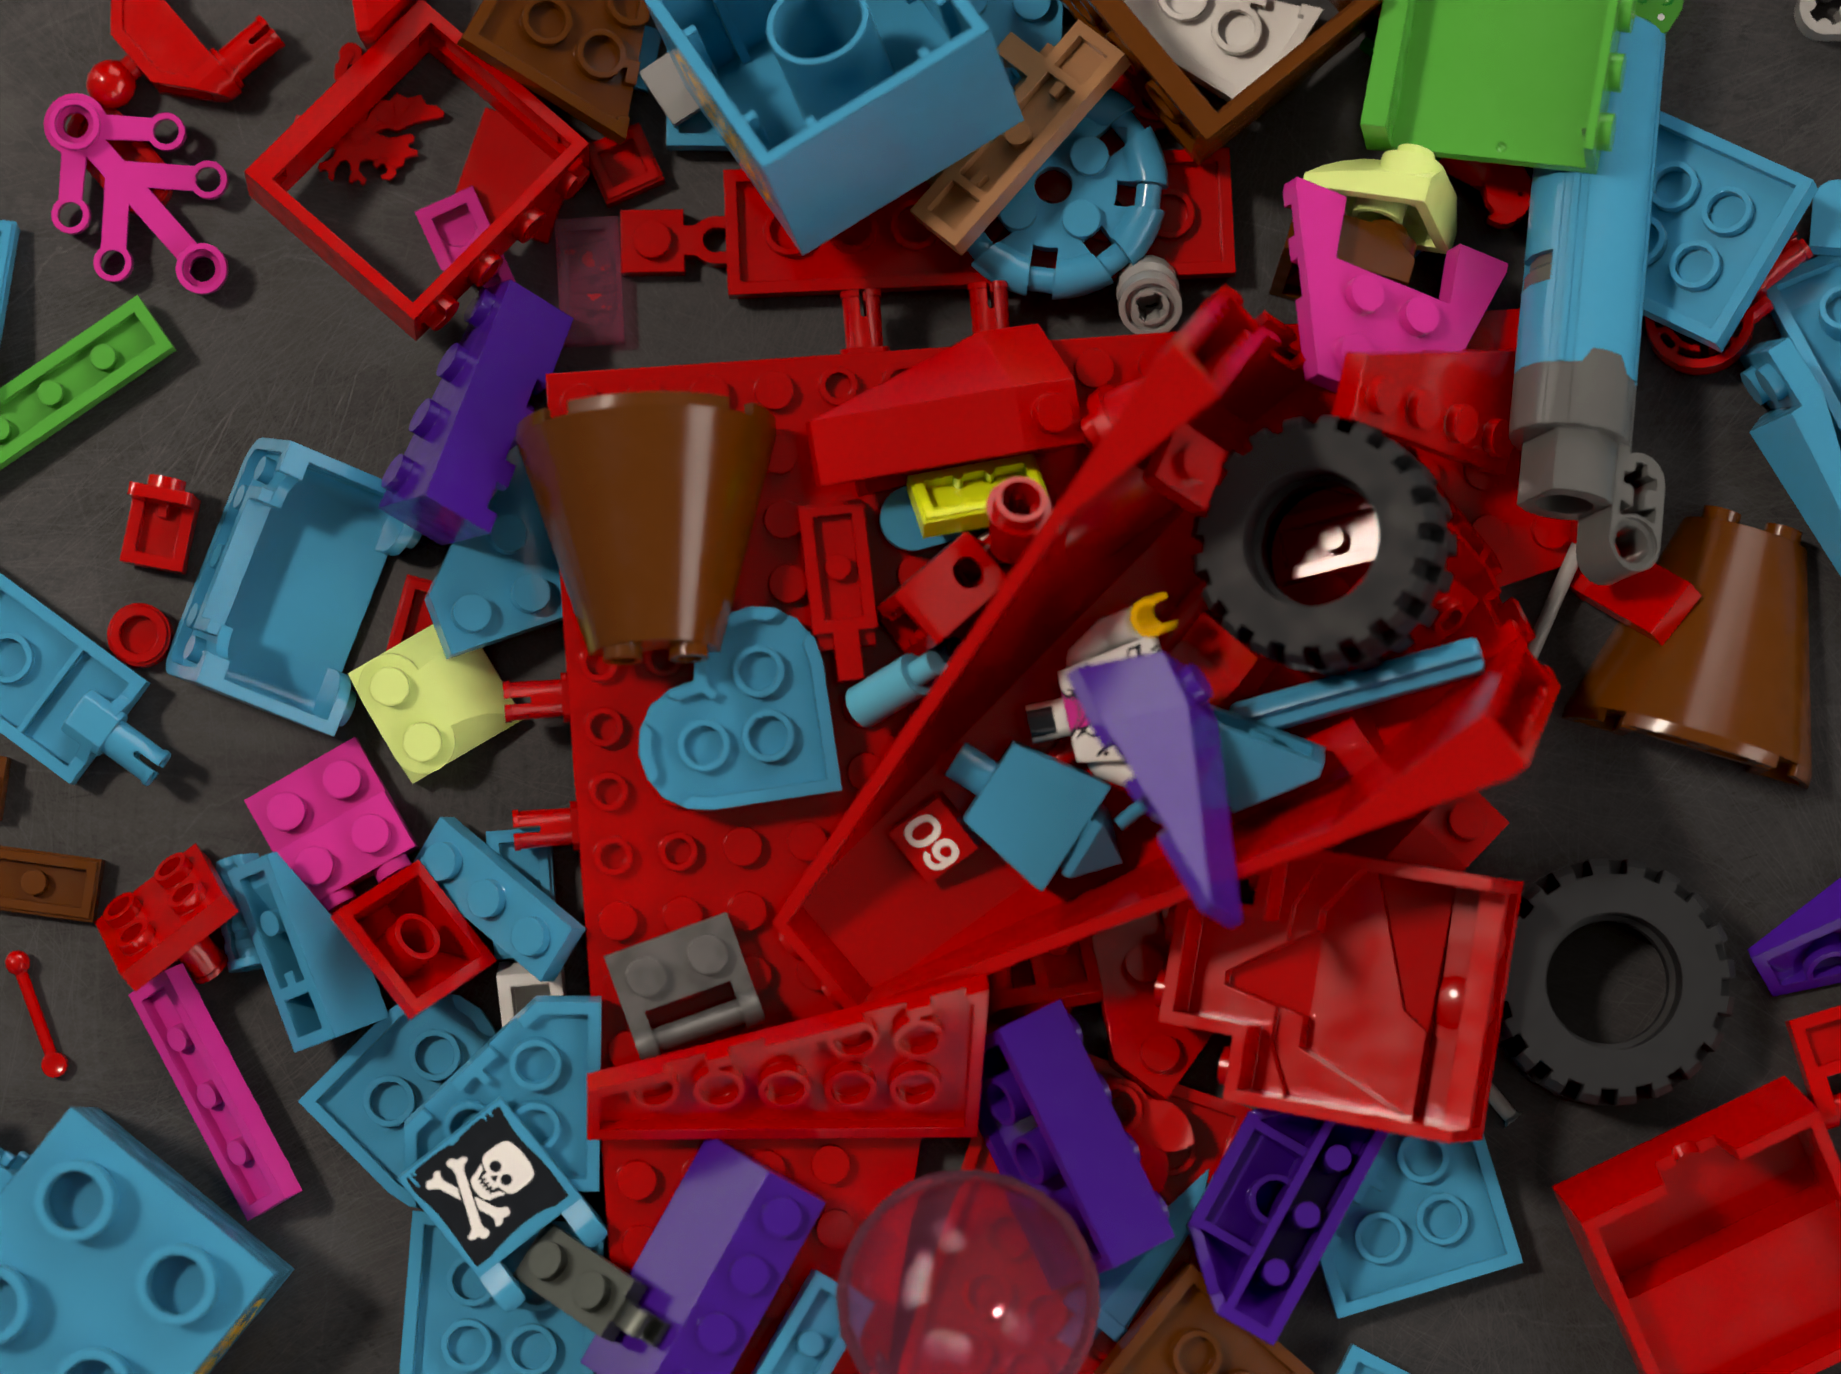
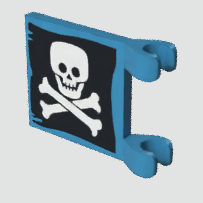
M501 1096L398 1175V1180L475 1272L498 1305L506 1312H511L521 1305L525 1300V1295L521 1282L512 1276L513 1273L501 1260L553 1219L562 1214L576 1235L589 1248L596 1246L608 1235L605 1222L579 1193Z

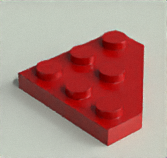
M1171 906L1091 934L1103 987V1001L1098 1003H1101L1107 1033L1105 1042L1109 1065L1128 1080L1138 1084L1154 1099L1163 1101L1169 1097L1214 1033L1158 1022L1160 1007L1155 1005L1154 989L1159 972L1163 968L1167 969L1171 943L1166 942L1164 929L1167 913Z

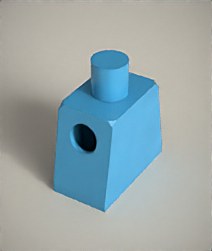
M1012 740L998 762L965 742L945 773L947 777L976 795L963 815L965 823L1040 891L1044 890L1111 788L1109 782L1095 777L1092 773L1015 740Z

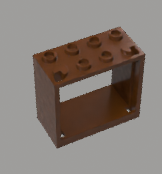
M1123 0L1060 1L1076 21L1078 19L1126 54L1131 65L1122 74L1123 77L1199 166L1371 27L1375 22L1383 0H1329L1339 13L1217 112Z

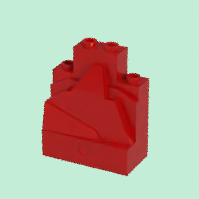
M1319 849L1250 875V890L1256 892L1254 904L1240 901L1242 922L1233 928H1229L1201 912L1192 897L1181 900L1170 907L1165 921V940L1171 944L1167 969L1163 968L1159 972L1154 989V1002L1157 1007H1160L1158 1022L1232 1035L1231 1047L1226 1046L1224 1048L1218 1066V1082L1220 1085H1224L1222 1101L1446 1143L1482 1140L1524 882Z

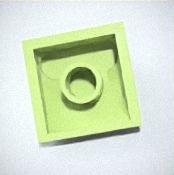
M1401 144L1397 150L1384 152L1381 160H1345L1322 165L1305 172L1303 179L1347 197L1344 210L1346 215L1369 222L1385 219L1399 223L1407 229V235L1416 242V250L1446 254L1448 250L1453 248L1457 233V195L1444 167L1435 160V154L1431 150L1420 145Z
M433 624L348 673L362 703L412 784L521 721L505 722L504 705L515 704L512 698L504 699L503 682L484 649L480 648L446 659Z

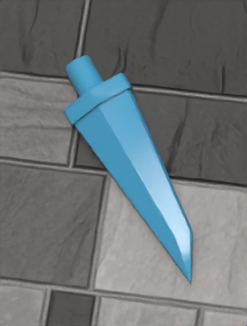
M1209 1168L1167 1207L1169 1223L1175 1237L1111 1270L1096 1275L1081 1290L1078 1289L1068 1300V1303L1082 1315L1064 1335L1062 1340L1079 1355H1083L1101 1332H1104L1116 1343L1125 1335L1132 1319L1189 1235L1186 1223L1207 1187Z

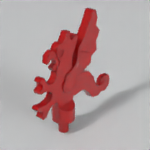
M348 42L341 47L339 51L340 59L335 64L334 69L335 81L348 70L349 65H353L362 56V48L357 43ZM396 93L390 101L380 100L370 114L368 111L333 146L335 149L334 157L320 162L318 170L320 173L328 172V179L332 182L334 181L335 171L339 164L347 161L351 169L348 182L353 184L355 181H359L363 187L366 185L367 179L360 173L359 169L360 164L367 160L372 161L376 169L381 165H385L387 172L381 175V179L391 181L396 177V170L403 168L406 159L418 156V150L409 147V145L414 144L415 137L412 134L386 137L379 133L385 130L399 133L416 124L444 119L445 112L436 105H427L421 95L407 98ZM297 114V115H296V118H295V121H296L301 115H298V114Z

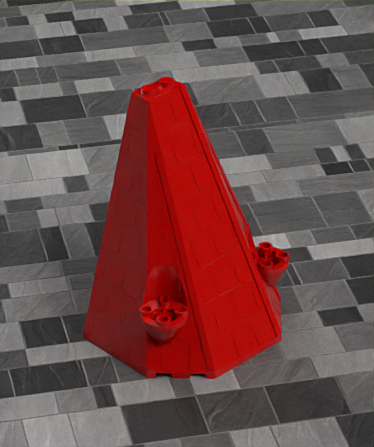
M1227 284L1223 285L1201 304L1181 331L1176 334L1166 348L1157 356L1145 376L1118 386L1104 384L1088 396L1087 408L1089 414L1080 421V426L1088 440L1096 448L1065 495L1058 501L1017 565L1004 580L967 638L958 647L919 708L902 729L870 780L863 786L824 847L816 855L773 920L772 924L779 931V939L784 948L795 959L804 960L821 980V988L827 999L838 1009L842 1010L985 973L990 974L1010 967L1019 961L1073 943L1096 932L1169 907L1181 900L1192 897L1159 843L1158 835L1166 829L1164 824L1155 821L1148 812L1124 831L1115 823L1113 818L1135 801L1127 788L1109 782L1111 788L1101 803L1109 808L1123 863L1073 878H1068L1061 874L1063 870L1060 868L1061 863L1043 891L1034 887L979 835L978 837L982 840L979 849L928 884L888 833L893 825L941 791L945 793L960 814L964 815L976 795L947 777L945 773L965 742L996 762L1000 760L1012 740L1049 754L1062 738L1033 743L1025 705L1063 697L1058 671L1066 668L1068 649L1099 619L1133 607L1139 600L1159 592H1164L1168 596V598L1158 601L1154 605V615L1158 621L1163 623L1200 581L1201 578L1196 576L1194 572L1192 556L1195 553L1203 552V543L1192 537L1194 517L1207 518L1210 504L1208 503L1205 510L1190 513L1141 480L1156 445L1186 423L1230 453L1234 450L1244 456L1253 449L1248 437L1263 428L1278 434L1283 432V420L1303 416L1312 423H1318L1321 415L1332 416L1337 393L1305 381L1303 365L1306 359L1302 352L1299 353L1289 346L1297 339L1294 331L1266 311L1253 319L1242 306L1244 301L1241 294ZM1394 440L1396 443H1398L1400 446H1402L1404 449L1410 452V450L1405 446L1403 442ZM1222 469L1216 485L1219 486L1227 475L1228 471L1226 469ZM1438 484L1435 488L1440 495L1447 499L1453 518L1446 522L1447 530L1457 537V556L1447 557L1445 568L1479 599V602L1467 615L1462 626L1454 633L1447 635L1436 647L1467 638L1476 639L1483 653L1485 672L1481 676L1282 730L1325 746L1324 766L1319 778L1233 813L1228 803L1237 880L1342 842L1348 837L1413 815L1425 808L1509 779L1529 764L1561 686L1552 668L1546 664L1542 666L1527 649L1528 643L1536 638L1519 601L1510 597L1502 604L1499 594L1502 591L1495 576L1501 573L1503 569L1495 553ZM1371 566L1284 588L1278 587L1287 597L1297 603L1313 607L1320 606L1342 598L1369 571ZM1210 610L1207 611V613H1210L1222 619L1220 615ZM1272 661L1276 666L1252 698L1330 676H1325L1318 671L1312 670L1308 674L1302 673ZM1355 666L1349 667L1348 671L1355 670L1357 668ZM1076 761L1073 765L1092 773L1087 762Z

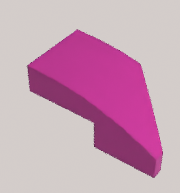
M473 186L415 211L442 271H445L490 226ZM504 254L501 256L503 263L500 269L483 287L488 288L510 279L516 282Z

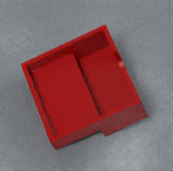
M1785 1075L1552 1186L1598 1295L1614 1314L1639 1374H1816L1841 1362V1163L1819 1110Z

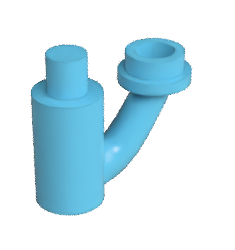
M957 637L944 638L939 644L920 657L907 653L849 688L846 692V705L851 716L863 727L872 728L927 695L963 641Z

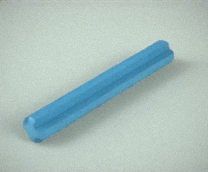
M1467 638L1384 661L1383 665L1367 671L1355 669L1348 671L1346 675L1330 676L1233 703L1229 711L1279 730H1284L1481 676L1485 672V661L1477 640Z

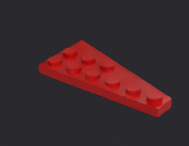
M987 973L588 1073L587 1140L977 1137L989 992Z

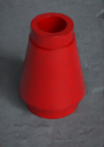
M1023 476L1011 477L998 484L990 492L986 508L992 554L1001 562L1008 564L1018 563L1052 512V505L1044 488L1035 480Z

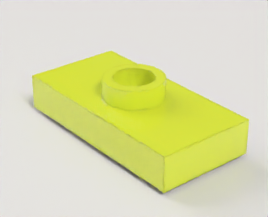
M1034 454L907 475V493L923 539L989 527L986 508L987 498L994 487L1008 478L1016 476L1031 478L1038 482L1048 495Z

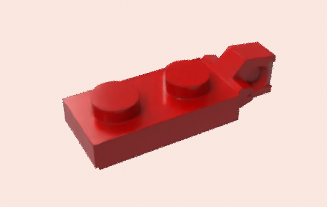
M863 499L798 506L813 637L816 636L819 652L833 650L837 684L862 681L864 679L861 647L876 645L875 629H878Z

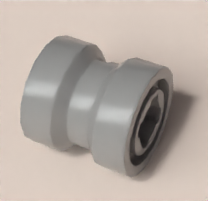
M1145 255L1136 264L1132 265L1129 263L1118 272L1115 279L1119 315L1123 324L1135 334L1169 332L1178 323L1182 313L1179 282L1173 266L1163 258ZM1154 303L1157 304L1156 306H1153V307H1147V308L1145 307L1146 305H1152V304H1154Z

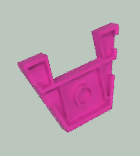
M1296 177L1284 184L1283 200L1284 208H1292L1295 235L1289 238L1288 242L1291 262L1299 266L1302 297L1295 301L1301 352L1306 359L1303 365L1305 381L1337 393L1346 352L1462 351V349H1465L1506 275L1508 263L1459 244L1446 252L1439 299L1431 297L1338 259L1337 250L1347 197Z

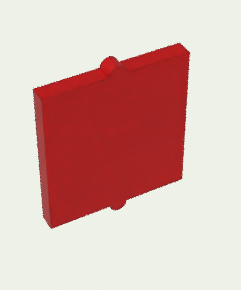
M485 107L455 193L473 186L491 225L554 160L498 111ZM562 196L545 212L547 214L546 221L531 238L532 240L548 245L564 201Z

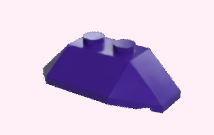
M1264 1108L1247 1112L1186 1223L1216 1315L1265 1343L1274 1346L1389 1132Z

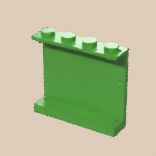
M1383 0L1360 122L1366 149L1386 152L1397 150L1401 144H1415L1431 150L1435 157L1597 174L1601 151L1611 152L1614 144L1616 114L1607 113L1611 92L1621 93L1623 89L1626 54L1617 52L1621 32L1631 33L1633 30L1636 0Z

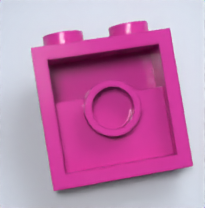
M356 737L244 800L273 852L276 851L329 913L356 898L352 887L373 875L378 883H382L412 864L408 855L420 849Z

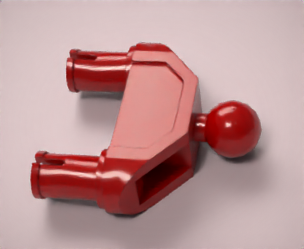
M111 0L110 34L127 55L120 61L112 59L95 64L87 77V93L103 108L116 109L129 103L135 93L136 80L144 74L160 94L212 102H232L243 93L241 89L245 87V84L242 80L286 45L259 14L250 25L219 51H216L213 47L208 51L165 0Z

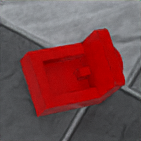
M155 474L148 475L147 484L129 482L127 494L132 498L119 561L124 564L186 575L201 503L195 495L185 492L187 482Z

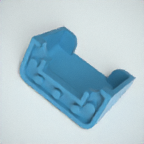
M265 437L257 439L246 454L171 642L166 660V672L171 676L334 737L338 726L342 727L347 723L355 707L356 692L351 690L349 675L342 671L387 556L399 555L405 547L412 549L418 543L422 534L378 508L386 492V489L381 486V478L291 440Z

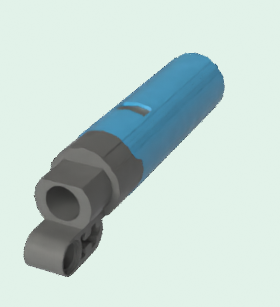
M1635 15L1632 32H1621L1617 53L1626 54L1625 79L1622 92H1611L1607 113L1616 114L1615 138L1611 152L1601 151L1597 174L1533 168L1508 435L1511 444L1522 452L1517 505L1527 512L1542 517L1578 520L1577 564L1581 573L1589 581L1597 585H1611L1652 567L1657 561L1661 547L1665 499V478L1660 466L1653 458L1643 453H1631L1666 48L1665 34L1661 33L1660 29L1652 22ZM1615 544L1617 545V547H1618V549H1619V551H1620V555H1619L1618 552H1617V549H1616V547H1615Z

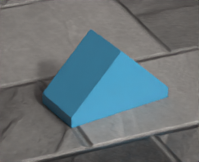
M1209 704L1219 723L1227 798L1233 813L1319 778L1324 766L1325 746Z

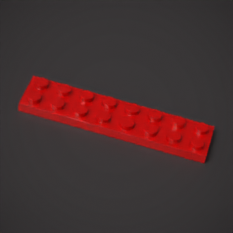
M1230 147L1220 148L1199 166L1184 149L1162 150L1168 171V188L1162 189L1160 209L1165 211L1161 228L1145 255H1154L1165 259L1173 266L1178 279L1234 277L1236 266ZM1114 152V153H1108V154H1109L1110 157H1111V156L1114 155L1116 152ZM743 169L723 170L729 299L836 295L843 291L859 289V293L865 292V289H881V293L967 289V284L986 281L987 288H989V284H992L991 281L983 277L971 266L974 259L968 251L962 256L918 223L909 211L930 188L925 181L807 254L802 255ZM1058 171L1043 173L1038 177L1034 185L1038 197L1044 202L1051 204L1064 201L1072 191L1069 179ZM1117 185L1114 205L1134 206L1137 187ZM998 217L984 230L994 244L1002 241L1010 234L1001 224ZM1101 230L1083 242L1095 257L1112 245ZM1032 249L1031 266L1056 269L1058 252H1043ZM1118 272L1111 277L1113 282H1115Z

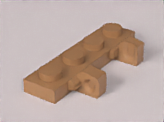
M1078 19L1055 47L1047 43L1040 52H1037L1012 32L1005 37L997 46L1004 67L1014 68L1022 78L1015 85L1014 94L1024 121L927 179L925 182L930 188L909 210L918 223L962 256L1131 65L1124 52Z

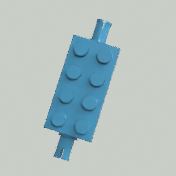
M0 573V733L73 786H75L96 756H100L102 753L138 778L143 785L149 786L159 773L140 760L139 756L142 754L157 766L164 768L171 757V753L166 749H162L127 723L128 713L151 683Z

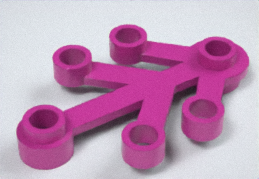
M70 93L57 98L49 106L44 117L46 138L51 146L61 153L59 196L51 210V219L54 226L59 231L69 235L80 234L89 227L92 214L88 204L83 201L88 158L105 177L101 248L96 252L93 260L94 269L98 276L108 282L117 283L127 279L133 271V257L127 250L129 207L131 206L177 259L176 275L182 286L200 295L218 291L225 284L229 272L228 262L224 254L210 244L196 243L149 188L193 191L203 199L213 200L221 197L228 188L229 177L226 170L217 162L210 160L201 161L195 166L124 161L107 140L150 141L157 149L164 152H172L179 149L186 140L187 129L184 122L175 114L168 112L159 113L153 118L107 115L96 100L80 93ZM74 114H82L88 121L87 132L81 137H70L65 129L67 119ZM166 120L175 122L178 127L177 138L169 144L160 143L155 136L158 124ZM207 168L217 170L221 178L220 185L212 192L202 191L197 183L198 175ZM70 203L78 204L83 213L81 222L75 227H66L60 220L62 208ZM111 251L120 252L125 259L124 269L117 275H108L102 267L104 256ZM202 257L210 258L215 265L213 277L204 282L197 281L192 274L193 263Z

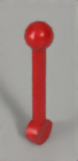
M14 950L7 955L5 967L8 972L16 976L45 1056L41 1062L42 1071L48 1077H60L68 1070V1059L64 1054L57 1052L27 971L30 967V958L24 951Z

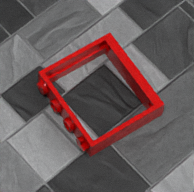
M418 0L244 171L249 196L415 341L429 328L435 332L444 327L459 308L460 303L457 300L473 284L477 287H482L490 281L503 263L501 256L517 240L521 243L529 241L546 221L547 214L545 212L560 196L565 200L574 196L582 188L590 175L588 170L590 167L589 142L519 82L457 45L462 33L424 0ZM430 52L548 154L554 162L412 302L288 194L287 191Z

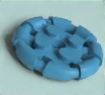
M1021 77L1010 80L1013 92H1015V85L1022 79ZM1110 88L998 214L999 221L1010 234L1002 241L994 244L983 231L968 248V253L974 259L971 266L983 277L991 282L994 280H1005L1008 283V291L1025 297L1027 296V291L1052 294V300L1071 299L1097 292L1113 284L1112 276L1129 263L1134 265L1145 256L1153 244L1164 219L1165 211L1160 209L1162 189L1168 188V171L1156 134L1151 126L1143 127L1132 113L1135 106L1128 99ZM1113 129L1125 146L1110 157L1106 145L1099 138ZM1058 171L1069 179L1072 191L1067 199L1060 203L1051 204L1044 202L1038 197L1034 185L1038 177L1043 173ZM1117 185L1137 187L1134 206L1114 205ZM1101 230L1112 245L1095 257L1083 242ZM1032 249L1043 252H1058L1056 269L1031 266Z

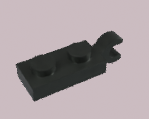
M551 1222L540 1230L512 1275L599 1337L614 1343L621 1330H623L632 1337L640 1338L656 1348L669 1327L663 1320L638 1304L648 1288L646 1285Z

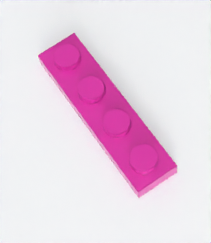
M183 963L164 970L138 991L128 994L246 1220L249 1221L266 1213L301 1192L302 1188L288 1160L279 1147L259 1105L250 1092L231 1056L229 1048L222 1039Z

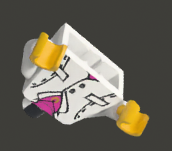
M1159 592L1139 600L1133 607L1099 619L1068 649L1066 668L1058 671L1063 697L1025 705L1033 743L1071 736L1077 762H1087L1090 771L1095 777L1127 788L1124 783L1134 777V773L1119 755L1114 745L1109 748L1102 747L1091 729L1067 674L1078 667L1162 651L1158 635L1174 629L1178 624L1177 619L1166 624L1161 623L1154 615L1155 603L1168 598L1166 593Z

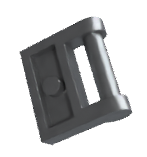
M727 912L604 956L641 1060L660 1056L662 1053L745 1023L748 1029L766 1023L762 1007ZM731 982L736 999L651 1030L645 1011L722 983Z

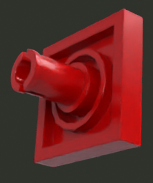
M195 843L183 853L172 854L163 860L155 870L154 876L136 890L123 893L114 898L105 908L103 915L94 922L119 974L136 992L176 960L183 963L197 984H204L217 977L226 967L228 957L208 935L239 911L213 863Z

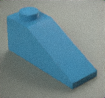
M276 851L227 871L294 1053L389 1018L380 988L371 969L330 918L331 914Z

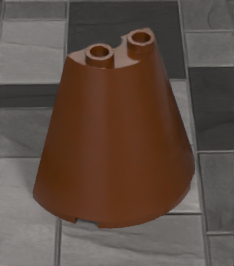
M646 391L606 394L567 401L568 414L551 418V410L542 408L522 419L516 429L517 446L589 656H603V662L610 665H631L642 662L643 651L668 650L669 660L676 663L702 662L709 659V652H721L776 438L774 415L766 408L755 403L744 404V412L730 410L728 396L696 392Z
M1704 505L1701 517L1690 516L1682 520L1656 561V564L1690 582L1702 597L1663 646L1619 621L1565 705L1562 719L1620 736L1633 731L1747 764L1746 772L1808 789L1812 778L1808 567L1807 550L1800 545L1803 533L1795 528L1776 523H1766L1764 530L1739 524L1741 514L1718 506Z

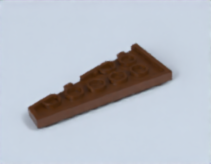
M482 0L457 45L621 145L627 136L630 117H628L633 88L637 84L641 63L639 62L645 25L649 21L650 12L644 0Z

